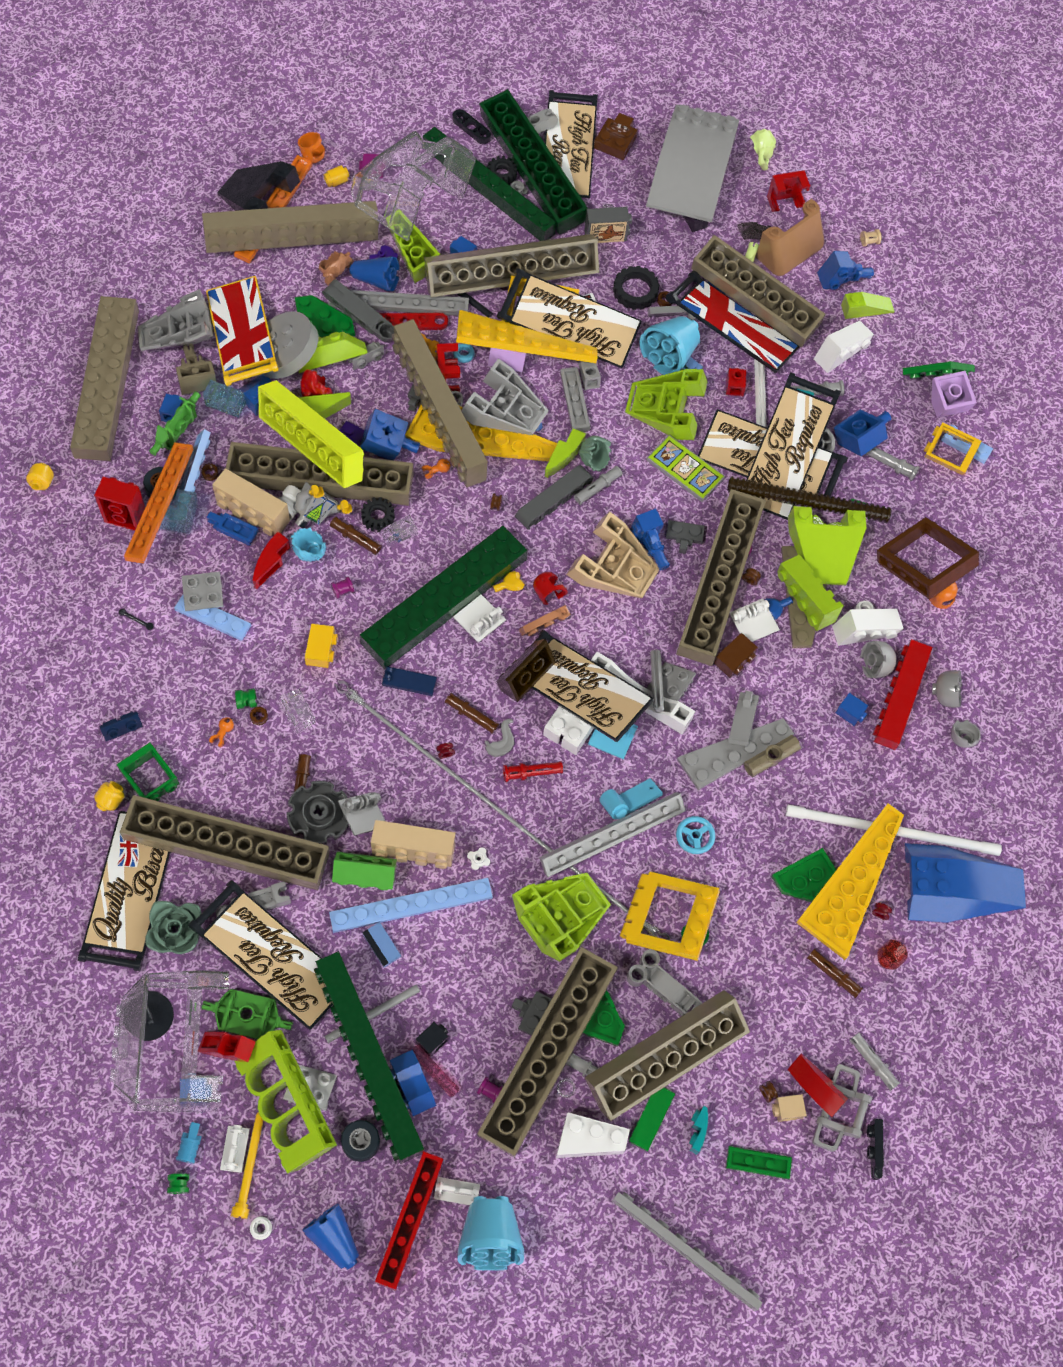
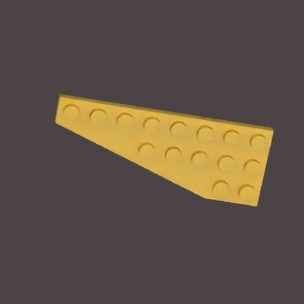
M420 405L405 434L406 438L419 442L420 445L435 451L445 452L442 439H438L436 435L435 425H431L427 410H424L422 405ZM467 421L485 456L549 461L557 446V443L534 434L527 435L475 426Z

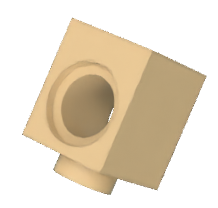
M803 1094L778 1097L774 1100L775 1104H772V1112L774 1117H777L778 1122L803 1119L807 1116Z

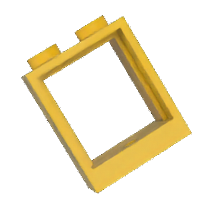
M942 422L940 427L936 426L932 436L935 437L932 443L928 441L924 452H927L924 457L964 475L982 441ZM942 432L971 445L960 467L932 454Z

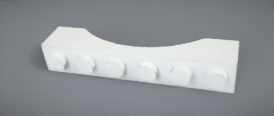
M599 652L595 653L591 659L592 661L653 697L652 691L635 682L612 660ZM665 697L664 710L662 712L654 711L653 702L644 711L680 734L684 733L695 713L693 709L683 703Z

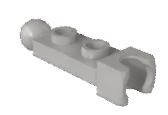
M285 882L271 885V887L248 893L265 910L291 904L289 896L279 895L280 892L287 889ZM220 905L216 910V916L218 917L228 905Z

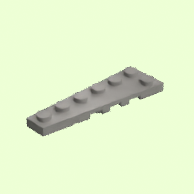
M783 718L751 730L748 747L731 744L728 738L679 756L677 760L697 790H700L742 766L745 761L763 752L769 745H775L790 735H794V732Z

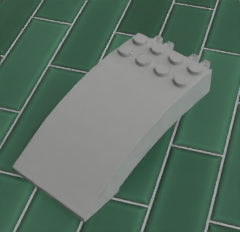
M676 105L662 146L646 207L712 222L736 137L739 119L730 115L723 116L721 113L706 112L700 108H689L690 106Z

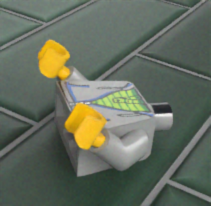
M305 482L301 492L296 495V502L293 506V509L300 514L295 523L301 528H305L309 521L321 524L331 514L339 513L340 511L344 514L351 513L352 505L348 504L347 500H342L339 505L333 497L323 491V487Z

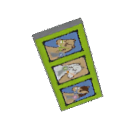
M670 435L646 459V461L701 502L725 478L723 474Z

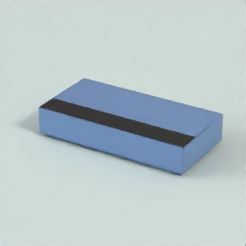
M380 922L362 932L383 968L401 958V954Z

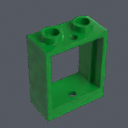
M150 742L116 764L121 774L139 797L159 801L161 796L165 793H172L177 788V785H179L175 774ZM154 758L169 780L147 795H144L129 773Z

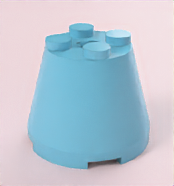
M678 316L650 326L640 337V349L643 357H647L655 365L653 368L663 375L680 371L700 343L698 323L687 317Z
M477 1196L474 1198L473 1203L469 1206L458 1246L457 1260L459 1264H471L474 1266V1270H507V1266L516 1263V1265H520L524 1262V1247L512 1204L509 1203L508 1197L499 1196L496 1199H487L484 1196Z

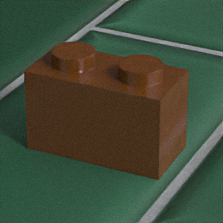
M740 633L716 656L714 664L729 678L734 674L738 676L744 670L743 666L747 662L749 664L752 663L757 657L756 651L758 647L744 634Z

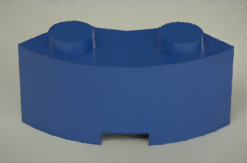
M413 1049L389 1060L392 1066L390 1071L394 1080L398 1081L404 1095L402 1098L406 1108L410 1109L413 1116L437 1106Z

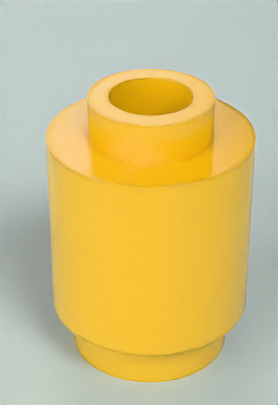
M342 165L330 169L323 174L328 187H335L348 181V177H350L347 168H343Z

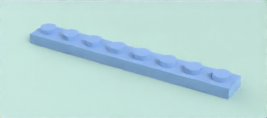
M484 878L331 911L329 914L333 933L379 922L382 923L492 899L493 896L489 879Z

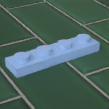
M205 429L196 437L193 452L188 461L177 495L179 499L185 500L188 496H192L195 491L194 483L201 472L199 467L205 460L204 451L210 444L209 436L211 432Z
M184 595L181 596L174 607L175 611L240 641L243 640L251 627V623L218 608L185 611Z

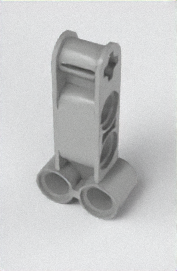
M646 950L640 958V965H633L627 974V982L631 986L638 987L644 984L665 1003L671 1004L670 1007L680 1016L685 1015L692 1005H695L692 1008L693 1010L702 1004L695 995L658 965L660 956L655 950ZM645 957L653 958L654 964H647ZM632 972L640 973L642 979L635 980L632 977Z

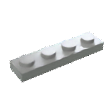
M578 367L560 369L571 429L574 428L581 432L590 431V422Z

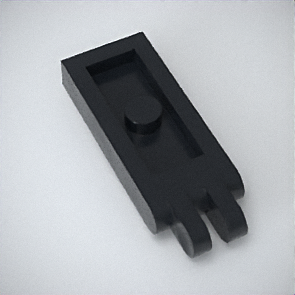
M873 1119L867 1125V1137H870V1146L867 1147V1158L870 1159L871 1177L873 1180H878L883 1176V1119Z

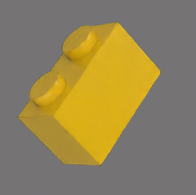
M311 624L305 653L306 665L329 668V663H333L335 652L332 651V647L337 644L338 639L334 626Z

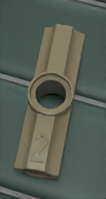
M790 735L775 745H769L766 750L744 762L743 765L746 772L753 778L770 767L776 766L782 760L800 751V742L796 737ZM768 754H774L776 759L770 758Z

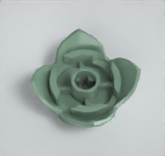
M169 901L154 902L149 913L151 929L147 931L145 936L146 946L159 953L173 952L175 954H185L192 951L199 941V935L192 931L188 924L192 920L195 921L201 914L200 907L193 903H184L181 906H176ZM173 926H176V928L180 926L178 928L179 931L176 933H172L171 928Z

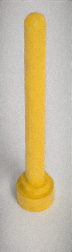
M259 1112L256 1114L238 1202L235 1203L231 1210L230 1216L235 1218L240 1216L242 1219H248L250 1209H248V1204L246 1203L263 1125V1119Z

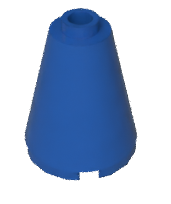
M389 256L358 260L351 264L350 274L354 279L387 292L396 289L399 281V276H396L397 270L400 271L399 261L396 257Z
M339 1204L324 1211L320 1217L315 1218L302 1229L305 1233L304 1235L340 1269L345 1267L348 1270L357 1264L356 1258H358L359 1253Z

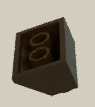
M545 639L535 641L512 663L505 673L500 675L496 682L501 692L518 702L556 663L548 642Z

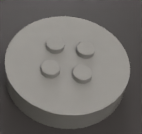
M294 311L277 315L267 322L279 368L277 372L270 371L263 374L268 378L280 379L299 371L311 359L317 348L318 331L304 314ZM267 363V364H264V365H260V366H257L256 368L261 367V366H265V365H268V364H271V363Z

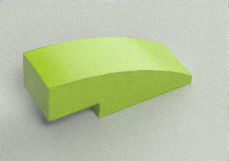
M573 428L566 442L558 441L545 468V477L549 478L556 474L575 458L582 446V442L586 438V433Z

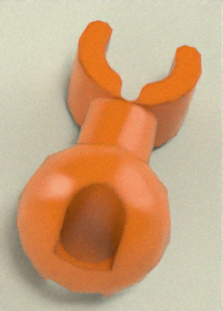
M440 459L437 465L432 467L429 465L422 466V471L428 470L429 473L425 474V478L430 479L436 472H448L451 465L447 459Z
M228 717L222 718L219 721V731L209 739L211 744L215 739H219V748L224 745L223 738L225 734L234 727L233 720Z

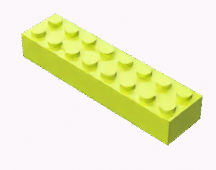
M277 380L258 386L259 418L343 488L362 481L364 453L361 447L356 445Z

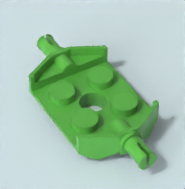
M195 391L188 400L179 397L183 401V405L177 408L175 415L171 420L167 421L165 428L157 426L156 441L149 450L152 455L156 456L161 448L171 451L174 442L176 443L180 435L185 432L187 426L197 417L195 403L201 397L198 392Z
M233 989L227 991L216 1003L203 1001L201 1008L202 1010L215 1013L220 1032L225 1031L254 1039H259L269 1031H275L277 1028L291 1031L293 1021L283 1020L279 1017L277 1004L274 999ZM244 1009L252 1010L253 1014L249 1019L241 1017V1012Z

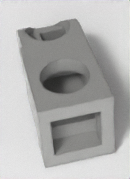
M548 108L527 117L538 134L547 129L554 128L558 123L557 116Z
M578 361L584 390L600 388L601 376L597 364Z

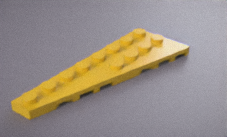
M459 310L456 343L590 363L597 362V348Z
M887 803L796 922L844 960L849 956L878 883L879 876L891 850L892 843L904 817V814L889 803Z

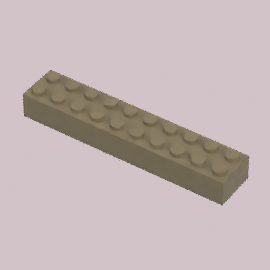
M376 201L202 213L206 253L378 240L379 214Z
M593 234L424 257L428 293L431 297L506 287L510 284L511 275L515 276L514 273L517 268L546 281L599 273L598 241Z
M100 296L70 446L75 459L111 461L139 314L136 299Z
M414 319L395 325L394 334H392L394 353L399 355L401 367L406 369L409 382H413L415 394L420 396L422 408L427 410L431 425H435L436 435L438 439H442L444 451L449 453L453 468H457L460 482H464L466 488L486 481L488 461Z
M231 442L226 463L227 470L261 489L284 491L288 485H292L302 490L305 482H308L311 485L323 487V491L331 497L372 501L374 497L378 500L379 497H382V501L387 499L388 503L409 506L414 476L413 463L363 457L362 481L343 488L297 449Z
M731 489L676 655L709 666L713 665L766 500Z
M133 795L120 830L123 840L317 891L330 853L329 846L136 795Z
M583 947L580 948L477 1133L479 1138L508 1155L516 1157L617 972V966Z

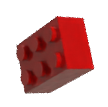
M103 476L94 496L104 522L135 531L145 510L139 486L131 482L119 481L114 477L107 478Z

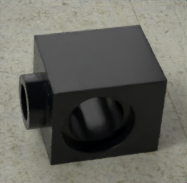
M433 1022L416 1038V1044L431 1058L448 1041L449 1036L447 1034L449 1032L442 1024L437 1025Z

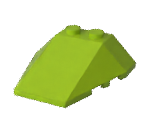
M588 873L568 876L556 881L549 880L536 885L535 883L529 884L512 895L520 923L541 952L559 962L577 951L611 905Z

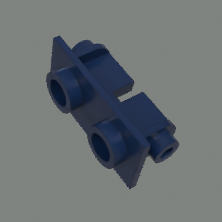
M130 711V713L120 716L121 720L118 721L115 718L105 723L103 722V725L99 727L105 741L115 739L143 727L137 711Z

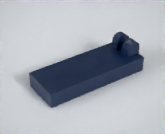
M386 666L382 686L433 696L437 677Z

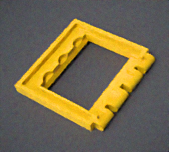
M649 872V875L641 874L637 885L639 889L635 890L631 902L632 905L629 907L620 937L626 939L628 944L698 961L720 888L654 872ZM657 886L696 896L681 943L641 933Z

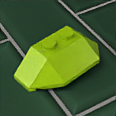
M334 332L323 338L318 337L317 348L313 356L299 370V373L304 372L306 369L312 370L367 354L366 344L345 332Z

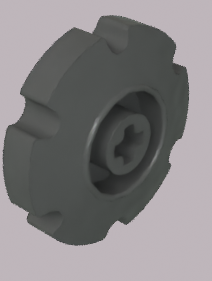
M312 781L310 788L300 786L288 801V806L292 808V811L287 812V821L295 836L302 834L304 835V840L323 845L327 844V839L330 837L334 838V840L339 839L349 826L338 803V800L348 798L342 790L339 792L334 791V784L326 781ZM319 809L322 812V816L316 814V810Z

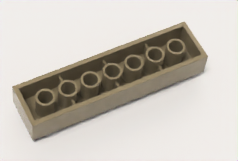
M715 235L712 236L693 260L691 267L693 271H697L704 279L801 348L820 326L825 317L824 312Z
M723 990L584 1078L600 1111L612 1121L750 1033V1030L736 998Z

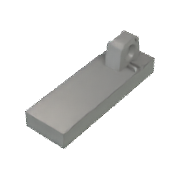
M752 691L740 692L729 735V743L748 747L759 701V695H754Z

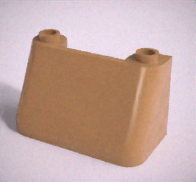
M812 198L803 205L802 210L805 214L803 220L786 232L775 226L762 232L756 258L777 276L785 275L822 249L824 245L820 207Z

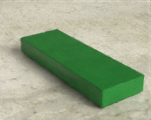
M662 1088L650 1096L628 1141L629 1143L648 1152L675 1093Z
M728 1146L726 1169L789 1180L792 1157Z

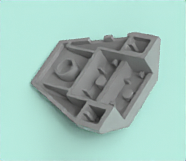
M200 289L181 297V302L174 307L170 305L166 307L167 311L159 317L155 315L138 326L141 351L196 344L214 337L211 314Z

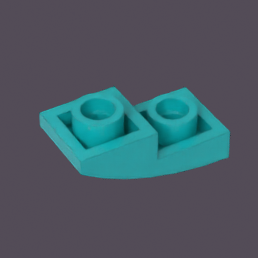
M705 1106L701 1110L696 1109L691 1118V1121L694 1122L692 1128L699 1131V1133L694 1132L689 1141V1144L692 1146L689 1151L696 1155L703 1146L707 1132L708 1108Z

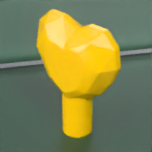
M512 571L504 577L503 582L493 585L495 593L504 589L520 591L524 588L525 584L520 579L519 572Z

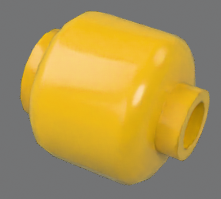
M36 463L31 466L26 476V481L34 490H46L54 478V473L49 465Z
M114 781L104 782L94 795V800L97 803L96 806L105 812L107 810H116L125 797L123 787Z

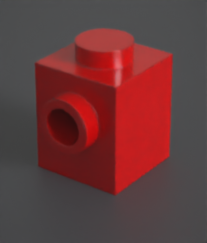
M729 368L726 377V395L744 396L746 370Z

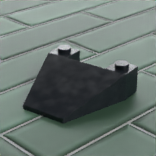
M279 161L237 169L217 193L235 211L267 209L266 201L261 199L272 186L291 193L300 182L295 166Z

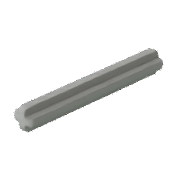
M657 649L650 652L653 708L655 712H662L664 710L662 662L660 650Z

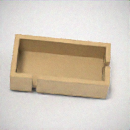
M226 468L212 484L216 502L220 508L224 510L227 508L237 518L243 517L249 524L263 528V532L268 536L275 535L277 532L281 533L290 522L287 503Z
M375 820L371 839L372 855L395 858L397 862L406 863L407 860L415 861V864L420 866L432 863L435 864L436 868L446 869L452 865L456 832Z

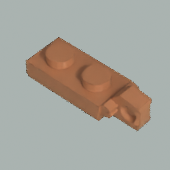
M566 605L524 625L519 629V632L522 636L525 634L531 636L538 632V627L543 625L544 628H547L555 623L554 619L563 621L571 614Z

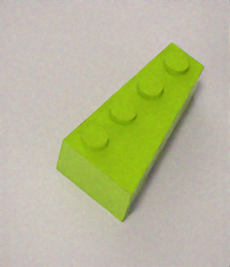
M400 208L386 217L388 227L414 283H417L426 277L424 257L439 256L440 253Z
M799 554L782 562L777 571L778 577L782 582L784 581L789 594L795 598L799 609L807 616L808 623L816 631L835 623L844 605L840 601L836 603L833 599L834 594L832 591L824 589L823 581L819 577L815 578L813 576V569Z

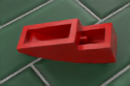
M277 532L270 539L257 561L252 579L255 589H258L283 565L281 556L290 549V543L280 532Z
M205 1031L197 1052L228 1060L249 1062L256 1041L242 1035Z
M802 1053L788 1068V1071L800 1086L831 1117L848 1100L832 1084L833 1081Z

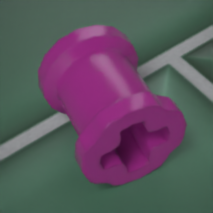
M349 576L340 582L331 583L332 590L337 599L345 593L355 592Z
M485 1077L477 1094L485 1095L494 1103L503 1086L499 1087L490 1082L488 1077Z

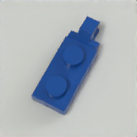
M210 511L207 516V522L213 524L214 529L248 546L251 545L259 532L257 527L227 513H221L219 516Z

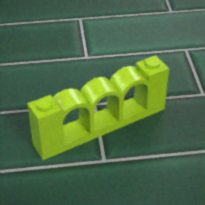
M282 1030L269 1031L256 1040L249 1062L235 1061L241 1076H245V1083L250 1093L260 1096L258 1100L259 1115L264 1121L272 1124L271 1139L275 1147L281 1150L278 1155L283 1168L288 1174L304 1168L337 1146ZM275 1060L283 1078L267 1089L262 1083L261 1073L266 1065ZM288 1087L296 1106L280 1116L275 1111L274 1098L278 1092ZM301 1114L309 1133L293 1143L287 1136L286 1128L292 1118Z

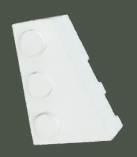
M861 321L853 323L828 335L814 360L829 373L861 349H866L871 344L870 340L874 334Z
M850 609L832 626L838 646L882 638L892 639L903 630L897 609Z
M567 1112L556 1158L623 1154L626 1149L630 1129Z

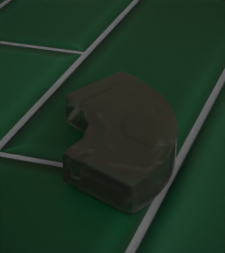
M758 222L737 224V228L744 240H761L762 232L771 227L769 225H759Z

